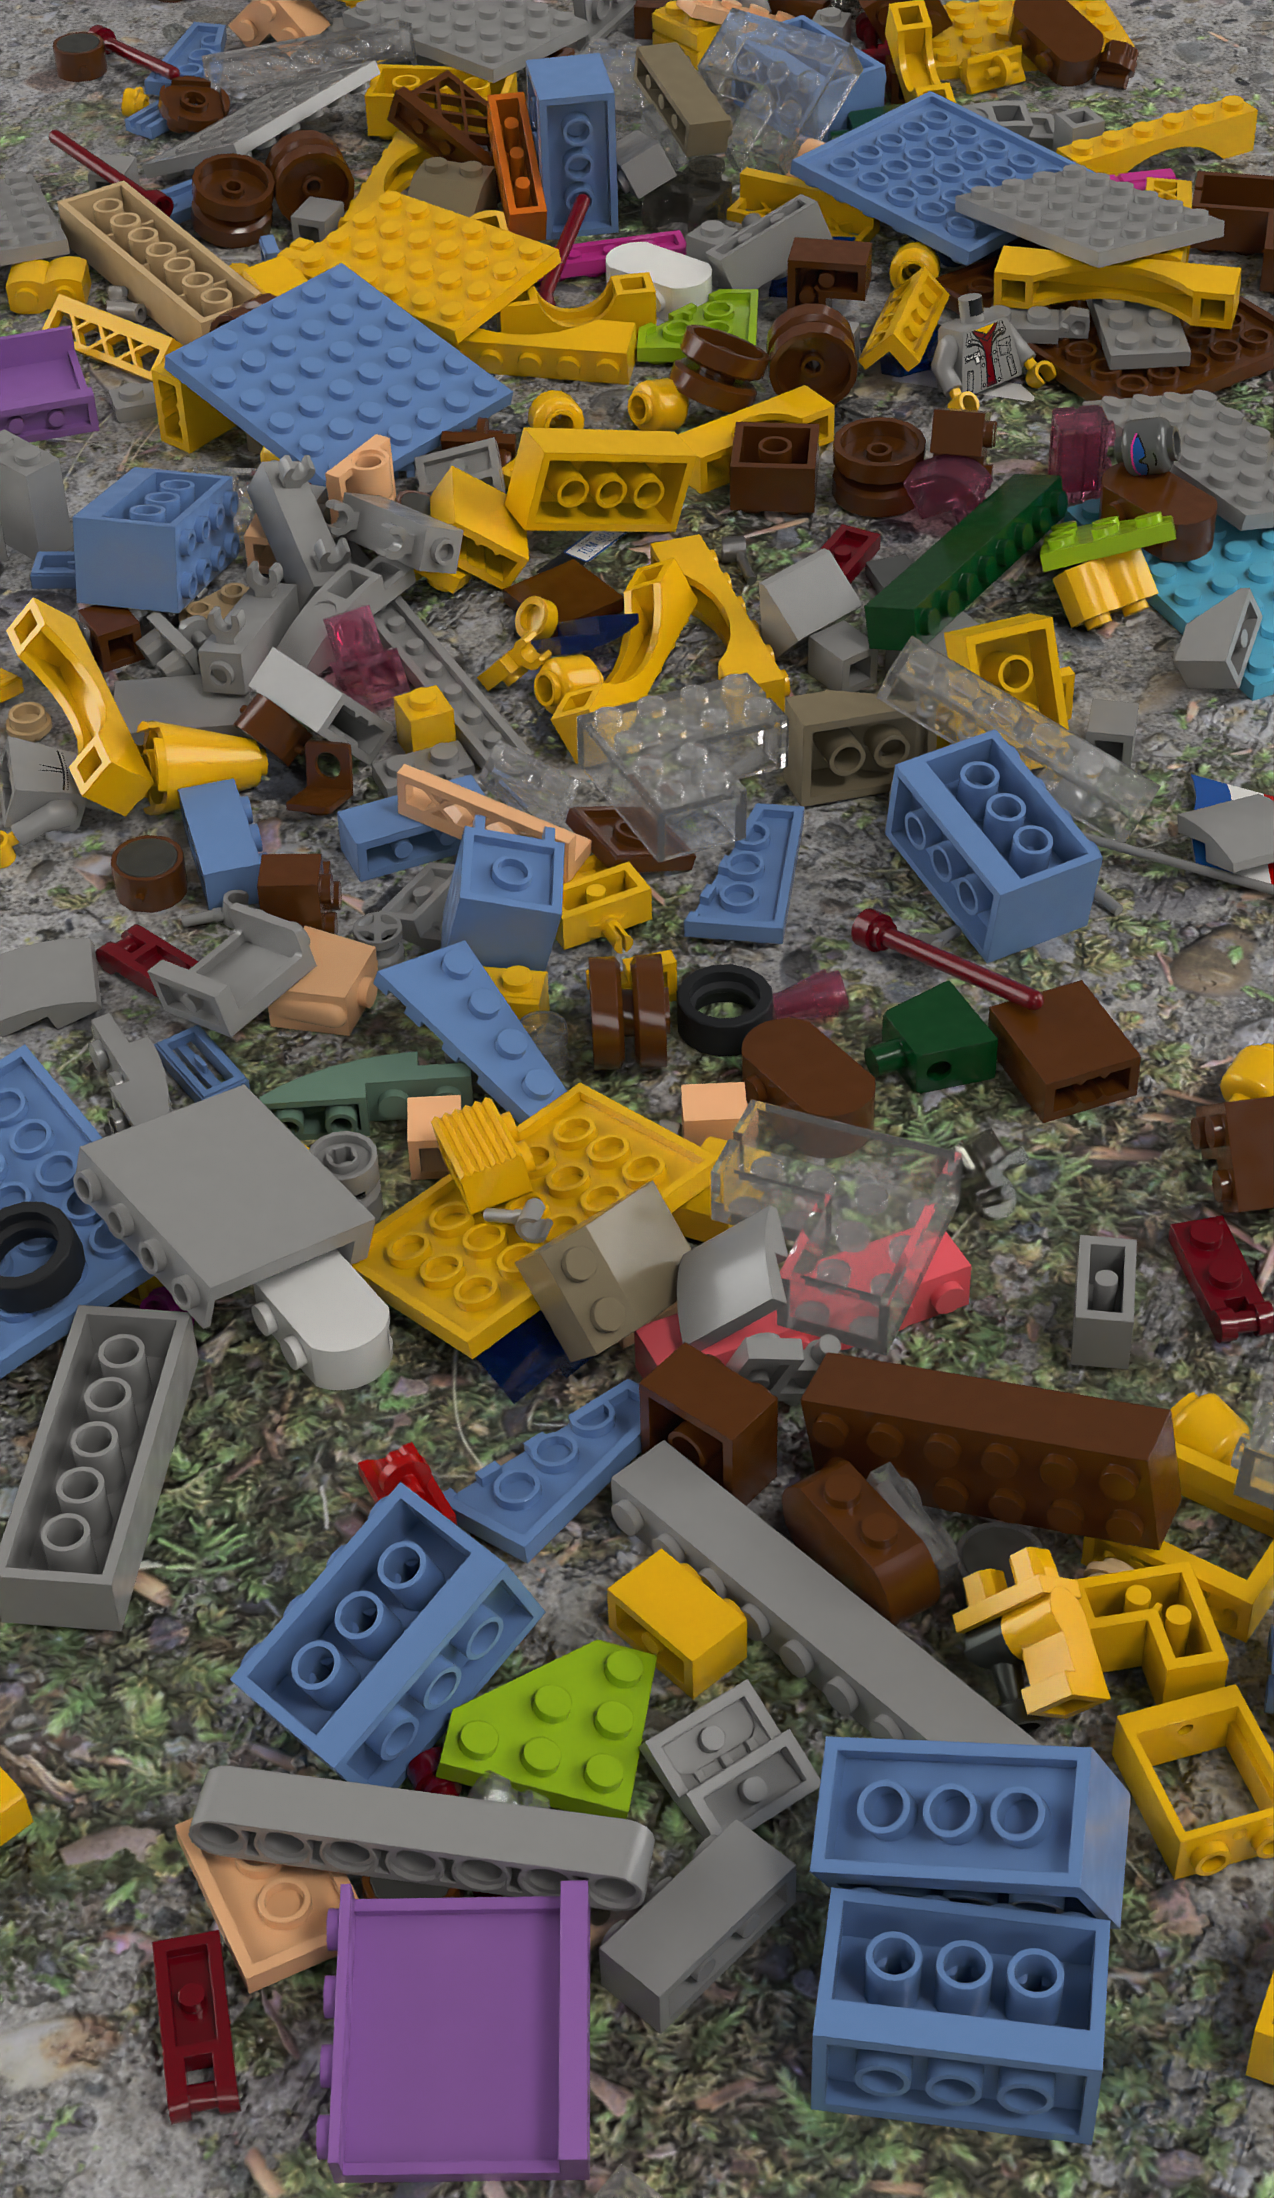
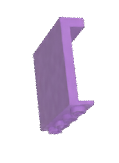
M70 325L0 337V431L5 429L30 443L100 430L92 387H87L75 352Z
M588 1880L560 1881V1896L355 1899L351 1884H341L340 1908L328 1909L326 1928L328 1951H337L336 1975L325 1976L323 1987L324 2018L334 2019L333 2044H322L320 2052L321 2088H331L330 2115H318L316 2129L318 2160H328V2166L334 2182L590 2180V1895Z

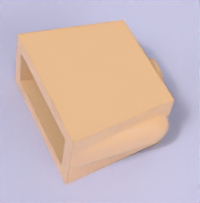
M304 926L310 938L309 947L317 966L268 1006L270 1027L350 1036L365 1009L373 1006L377 996L378 988L373 984L378 971L376 947Z

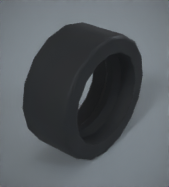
M733 964L711 965L694 971L682 981L677 990L678 1033L687 1045L701 1053L718 1057L741 1055L745 1036L759 1024L773 1020L772 987L762 975L750 968ZM717 1002L737 1003L751 1009L747 1014L734 1018H716L707 1016L698 1010Z
M20 1202L0 1210V1262L11 1249L21 1242L34 1238H52L58 1241L54 1254L46 1264L34 1272L19 1277H4L0 1275V1308L11 1313H33L52 1307L70 1294L83 1273L86 1262L83 1244L71 1221L61 1209L45 1202Z

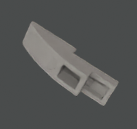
M1021 100L987 101L962 106L1049 150H1053L1055 121L1052 114L1028 112L1025 101Z
M381 555L365 567L348 562L304 606L276 649L311 672L319 675L361 642L358 630L360 625L416 582L414 568L396 560L387 559Z
M111 1013L91 1019L95 1041L88 1043V1048L96 1069L99 1072L106 1070L108 1073L107 1078L114 1109L107 1112V1117L113 1134L172 1112L165 1070L159 1053L150 1037L147 1036L129 1043Z

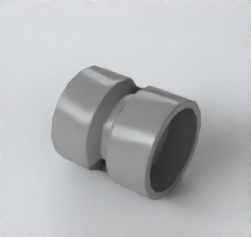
M351 1131L332 1132L320 1137L311 1145L309 1151L376 1218L375 1223L379 1221L383 1213V1201L376 1145L370 1138L361 1133Z

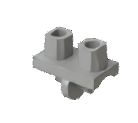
M154 611L146 618L153 629L135 642L144 658L153 667L157 666L164 677L201 674L200 663L197 659L198 650L212 634L208 628L207 619L200 615L191 616L183 619L179 623L177 630L159 611Z

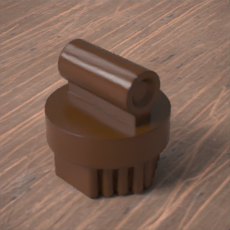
M1111 40L1106 43L1104 51L1097 62L1099 70L1096 74L1095 84L1126 90L1129 78L1134 77L1137 68L1138 49L1127 42Z

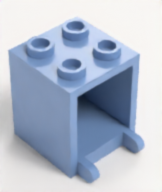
M475 814L473 826L464 827L443 910L441 948L465 940L482 966L508 968L521 965L530 970L546 971L562 916L565 843L556 842L555 828L546 826L543 830L542 839L486 830V817Z

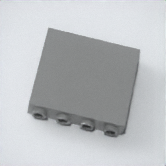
M245 1084L79 1147L77 1169L73 1178L74 1188L78 1197L99 1214L107 1223L113 1236L121 1239L139 1258L146 1272L154 1275L172 1294L178 1307L187 1311L203 1329L211 1325L214 1303L217 1299L335 1249L341 1253L350 1265L368 1257L376 1218Z

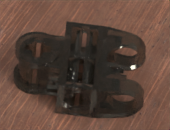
M712 155L698 156L693 158L682 172L675 171L677 176L644 196L641 215L643 226L656 229L668 223L682 222L688 224V233H690L707 220H717L724 223L727 219V209L732 205V182L722 180V174L725 172V161L720 157Z

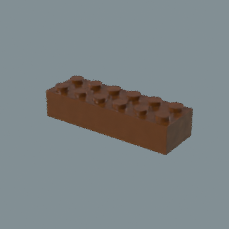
M830 1352L826 1353L800 1399L815 1472L838 1460L848 1461L884 1499L905 1502L942 1509L948 1512H958L1000 1520L1006 1523H1016L1059 1531L1065 1534L1112 1541L1123 1545L1160 1550L1182 1500L1172 1413L1169 1409Z

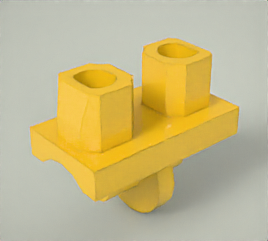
M1014 45L962 58L959 69L961 82L966 87V94L972 95L1026 81L1021 64L1022 45Z

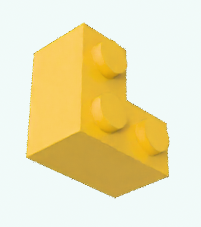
M1190 1560L1074 1579L1078 1581L1082 1596L1078 1601L1085 1613L1103 1673L1142 1666L1156 1705L1225 1687L1229 1658Z

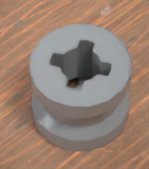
M373 912L360 917L354 923V940L376 947L378 971L404 962L405 948L401 942L403 926L398 917L387 912Z

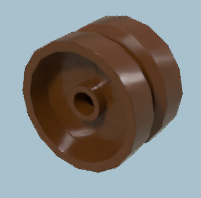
M297 130L283 136L271 148L265 161V166L272 172L275 181L274 198L281 213L290 222L293 213L310 196L341 201L344 203V213L349 209L350 202L354 198L355 181L338 145L328 135L315 130Z
M235 153L217 154L204 159L195 167L192 177L193 201L191 204V222L194 230L204 240L216 246L234 249L258 244L260 236L270 234L273 223L272 203L275 181L272 172L262 162L246 155Z
M805 303L789 308L775 319L768 331L766 352L770 357L768 373L774 392L780 395L806 385L833 405L845 398L856 382L858 363L855 353L854 336L849 322L843 315L824 304Z
M702 325L687 326L680 344L682 352L687 357L674 360L668 377L673 380L678 392L703 405L729 413L752 406L757 391L750 382L763 379L770 361L769 355L756 345L730 333Z
M884 417L859 419L844 425L838 430L833 441V463L835 468L832 475V495L836 503L849 512L867 517L897 516L913 510L922 501L924 494L925 473L923 467L926 457V439L922 431L911 423Z
M661 954L634 956L630 963L631 988H622L620 963L615 956L588 957L594 1071L617 1070L622 1067L625 1062L624 1037H633L635 1061L640 1068L667 1067V1034H670V1004L668 986L664 987Z

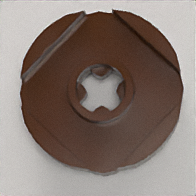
M180 76L172 79L170 86L165 88L164 84L161 87L158 108L162 117L167 120V127L171 131L176 133H183L185 131L198 133L229 115L230 99L226 91L221 87L220 93L211 88V81L205 78Z

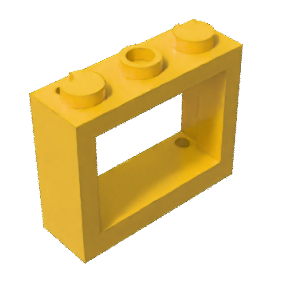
M1175 1441L1182 1496L1274 1538V1486L1246 1474L1237 1467L1228 1466ZM1084 1536L1081 1564L1085 1566L1093 1561L1103 1562L1105 1558L1121 1560L1134 1569L1190 1560L1216 1628L1245 1643L1274 1601V1540L1246 1580L1163 1541L1160 1550H1154Z

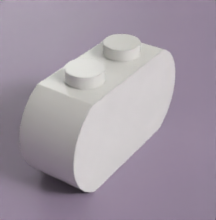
M648 242L622 244L613 248L606 256V285L610 276L643 272L650 273L656 290V318L668 321V313L689 303H693L698 307L709 301V294L712 293V268L704 261Z
M337 1249L253 1284L256 1304L251 1307V1311L259 1330L265 1336L272 1334L280 1343L282 1353L291 1368L294 1370L301 1368L315 1386L328 1390L359 1388L377 1379L390 1365L393 1357V1340L389 1330V1307Z

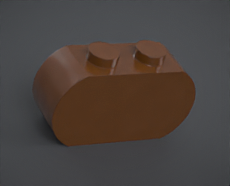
M1016 0L1014 3L1008 30L1009 41L1013 46L1022 45V53L1036 65L1041 73L1046 74L1055 84L1068 87L1082 85L1093 78L1097 71V62L1104 43L1101 31L1067 0Z
M1118 463L1104 472L1101 483L1099 520L1112 516H1118L1119 521L1132 520L1144 514L1160 511L1162 516L1172 515L1176 539L1143 547L1142 549L1160 560L1169 562L1192 561L1203 557L1212 549L1218 506L1216 498L1170 471L1164 474L1133 476L1128 473L1124 463Z
M779 1018L759 1024L745 1036L742 1043L741 1082H745L746 1101L748 1103H757V1107L775 1122L783 1135L790 1136L807 1152L821 1155L846 1153L860 1147L869 1139L874 1129L875 1077L812 1023L797 1018Z
M838 1460L784 1490L782 1495L783 1515L796 1547L895 1627L938 1602L940 1598L939 1576L933 1558L924 1541L850 1462Z

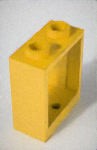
M1236 1684L1117 1716L1112 1756L1174 1880L1194 1874L1200 1876L1213 1875L1230 1864L1254 1857L1262 1859L1274 1857V1753ZM1226 1746L1259 1811L1185 1832L1153 1766Z

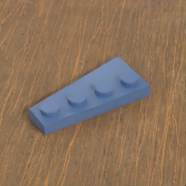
M763 803L755 805L735 838L734 849L729 856L724 855L718 865V875L713 883L707 884L700 894V904L695 912L690 911L684 920V937L783 944L804 825V806Z
M465 940L377 971L373 984L385 995L392 993L406 1006L404 1013L419 1028L425 1024L443 1042L441 1049L456 1063L460 1060L470 1067L479 1076L477 1083L507 1112L509 1111L519 1124L567 1092Z
M626 1379L569 1414V1424L548 1434L542 1431L524 1442L525 1451L501 1466L496 1461H493L475 1472L476 1481L458 1493L452 1488L444 1491V1496L456 1514L457 1526L528 1564L611 1482V1477L624 1469L641 1452L639 1384Z

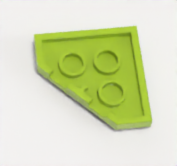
M719 289L710 293L709 301L698 307L693 303H689L668 313L667 322L658 326L650 322L639 327L637 362L661 365L686 358L687 356L682 352L680 344L689 325L715 328L740 337L757 346L759 289Z
M1159 511L1144 514L1132 520L1119 521L1118 516H1112L1082 526H1077L1076 521L1060 523L1052 526V532L1045 535L1040 559L1043 571L1047 572L1175 540L1176 530L1172 515L1162 516Z
M597 1639L452 1709L435 1777L564 1811L626 1819L630 1809L640 1754L639 1746L642 1743L657 1655Z

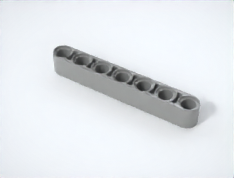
M218 1766L206 1773L188 1834L191 1841L198 1848L218 1856L513 1897L560 1896V1881L588 1880L590 1907L614 1911H628L636 1909L643 1904L655 1844L654 1835L646 1826L622 1818L237 1766Z

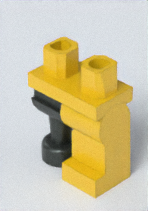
M1026 1547L1010 1555L1009 1562L1015 1585L1009 1588L1007 1587L1002 1570L989 1568L979 1570L962 1578L968 1608L952 1615L956 1632L966 1633L965 1645L967 1650L964 1653L969 1661L980 1668L989 1669L1002 1703L996 1708L1027 1734L1044 1728L1047 1725L1045 1717L1068 1719L1111 1700L1088 1622L1078 1601L1082 1598L1078 1581L1059 1577L1050 1550L1037 1547ZM1024 1664L1028 1680L1030 1683V1686L1026 1688L1022 1670V1665Z

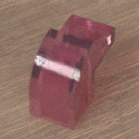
M942 454L917 462L903 485L921 519L951 511L958 524L986 499L984 494L993 482V478L980 463L967 456Z
M362 605L323 619L336 659L330 665L339 686L346 695L361 705H372L410 691L397 647H382L370 605Z

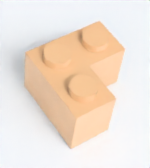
M252 0L228 26L251 52L272 36L291 59L294 60L331 24L311 0Z

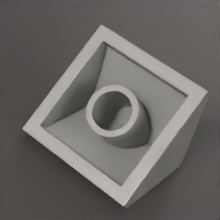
M823 548L759 583L762 640L765 645H771L776 661L808 643L810 635L845 620L863 606L829 550Z

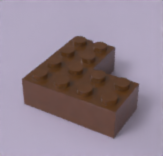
M1197 171L1192 209L1207 210L1210 216L1223 220L1224 237L1192 244L1190 248H1196L1206 253L1222 250L1235 251L1237 254L1246 256L1255 253L1264 254L1259 291H1266L1274 295V176Z

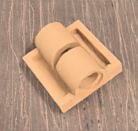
M375 434L327 471L325 476L328 499H336L343 502L344 492L380 495L394 501L396 498L390 438ZM330 509L331 524L338 520L339 512Z

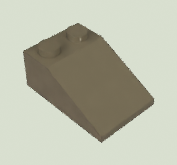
M443 157L425 158L413 175L407 196L467 217H471L481 211L496 210L495 167L482 165L477 161L460 163L447 161Z
M836 690L785 697L783 779L800 806L804 807L890 792L895 764L936 750L939 703L933 698Z
M652 1180L514 1263L570 1362L598 1355L643 1327L677 1301V1279L682 1255L692 1249Z

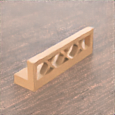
M403 764L397 772L398 814L460 840L462 839L464 827L473 826L475 814L486 817V830L542 839L545 826L555 828V841L565 843L563 883L571 881L591 854V840L407 764Z

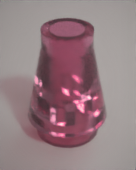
M824 968L780 992L773 993V1007L777 1019L839 1017V1011L849 1009L846 989L839 970L827 973Z

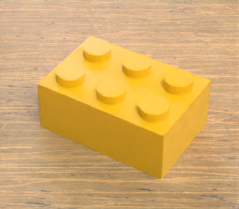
M1029 613L944 633L961 741L996 729L1009 745L1015 747L1021 760L1027 767L1048 763L1051 760L1073 757L1053 617Z

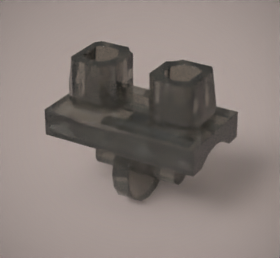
M990 1128L980 1132L965 1143L963 1140L952 1143L930 1159L945 1182L932 1193L940 1206L971 1195V1203L980 1217L987 1221H999L1011 1215L1017 1202L1013 1184L1002 1173L1024 1165L1030 1158L1022 1146L1005 1151L996 1134Z

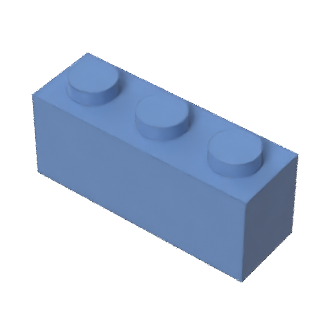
M471 774L448 780L485 796ZM397 795L337 812L341 850L360 882L458 854L461 843L460 839L398 814Z
M234 778L178 789L183 827L208 910L223 907V897L226 892L231 890L247 892L249 895L248 905L259 903L257 882L262 854H267V852H262V841L257 823L252 824L253 814L248 795H239Z

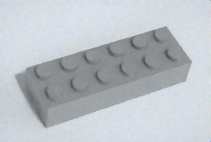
M78 1305L0 1543L1 1622L122 1631L199 1360L192 1317L188 1312Z

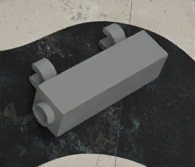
M285 455L280 461L261 462L247 488V492L275 559L283 568L285 583L297 585L299 612H301L315 593L336 572L344 567V563L351 557V550L345 538H340L337 545H335L308 482L315 474V467L310 455H304L301 462L292 461L290 455Z
M344 492L343 502L336 499L326 501V507L339 512L338 520L335 523H326L331 534L344 537L375 551L387 559L396 560L418 571L456 574L464 530L380 495Z
M252 561L245 573L246 581L250 588L228 615L222 619L220 606H215L208 614L207 625L212 634L198 650L203 692L246 695L251 689L248 684L258 671L260 665L272 647L277 648L288 628L300 613L297 585L280 583L283 578V568L279 562H275L270 567V578H266L259 571L258 561Z

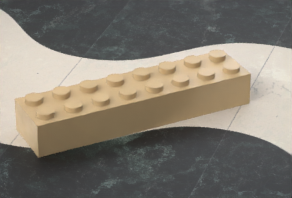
M124 180L57 201L61 228L68 239L69 247L81 258L87 260L88 264L112 285L125 286L128 289L127 298L133 303L144 304L147 315L182 345H186L209 333L211 323L219 315L232 308H239L245 301L258 294H263Z

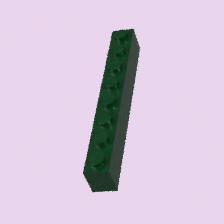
M1012 475L864 606L869 649L919 652L1049 532L1052 526L1065 517L1068 508V497L1066 492L1063 491L1062 476Z

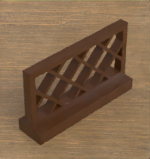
M449 70L411 91L405 86L395 91L387 120L431 156L443 157L447 161L460 163L477 161L482 165L495 167L487 126V101ZM448 86L457 95L440 93V88ZM425 102L434 103V108H431ZM441 104L459 107V112L442 110ZM466 108L478 110L484 116L467 114ZM451 123L461 124V130ZM468 126L485 128L486 134L468 131ZM478 144L487 145L488 151H485ZM496 175V191L498 204L499 202H501V196Z

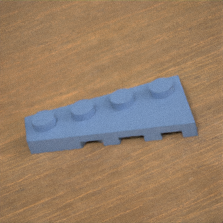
M194 22L162 61L177 67L180 70V76H196L211 81V88L214 89L227 41L226 25ZM151 72L144 80L146 94L159 95L161 87L164 84L165 88L170 86L171 80Z

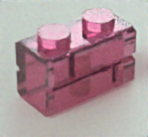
M1099 405L1079 406L1078 409L1074 407L1054 408L1052 411L1047 475L1062 476L1063 491L1067 494L1068 503H1075L1077 500L1085 502L1089 499L1100 498L1102 476L1112 466L1110 457H1107V451L1109 446H1114L1116 438L1115 425L1113 420L1108 421L1103 408Z

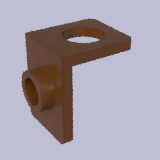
M309 740L305 744L307 787L286 802V809L288 811L306 812L314 816L329 815L353 796L351 745L342 742ZM328 752L337 757L341 765L338 776L328 777L319 770L317 760L321 753Z

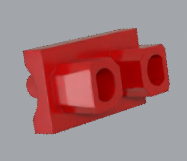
M413 1442L402 1445L398 1450L391 1451L385 1458L378 1460L366 1459L358 1463L359 1475L375 1503L383 1497L389 1496L401 1482L457 1525L456 1514L432 1476V1471L427 1461L419 1454Z

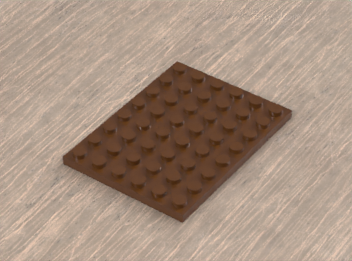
M1036 243L1023 246L1025 248L1051 250ZM1000 255L937 277L936 280L950 294L945 307L960 315L958 298L970 293L982 295L983 308L994 306V270ZM1239 296V304L1232 329L1191 326L1179 318L1191 350L1190 366L1110 370L1090 310L1088 339L1059 338L1058 344L1027 343L1036 354L1034 359L1037 363L1043 360L1051 362L1056 369V377L1054 379L1086 401L1102 400L1104 396H1112L1119 399L1133 398L1135 394H1144L1150 397L1163 396L1165 392L1193 394L1194 390H1205L1213 393L1274 369V316L1244 297ZM1086 299L1044 306L1055 310H1066L1070 306L1089 309Z

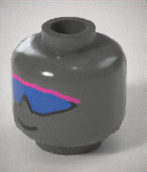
M1164 417L1128 421L1123 428L1122 435L1116 437L1114 441L1116 461L1124 463L1128 473L1133 476L1169 472L1174 461H1179L1181 457L1179 429L1177 426H1171Z

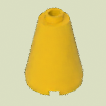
M153 720L141 721L137 727L136 733L145 734L143 745L136 746L154 781V784L144 797L148 798L150 806L143 808L145 814L150 816L181 809L178 789L234 778L239 792L258 786L261 777L266 776L268 773L266 750L259 748L257 741L253 739Z

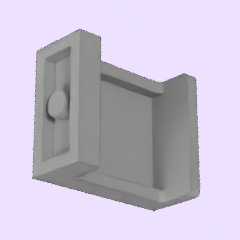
M237 902L228 908L235 926V932L188 970L161 960L147 971L165 1012L228 1037L234 1036L317 966L309 947V935L300 924Z

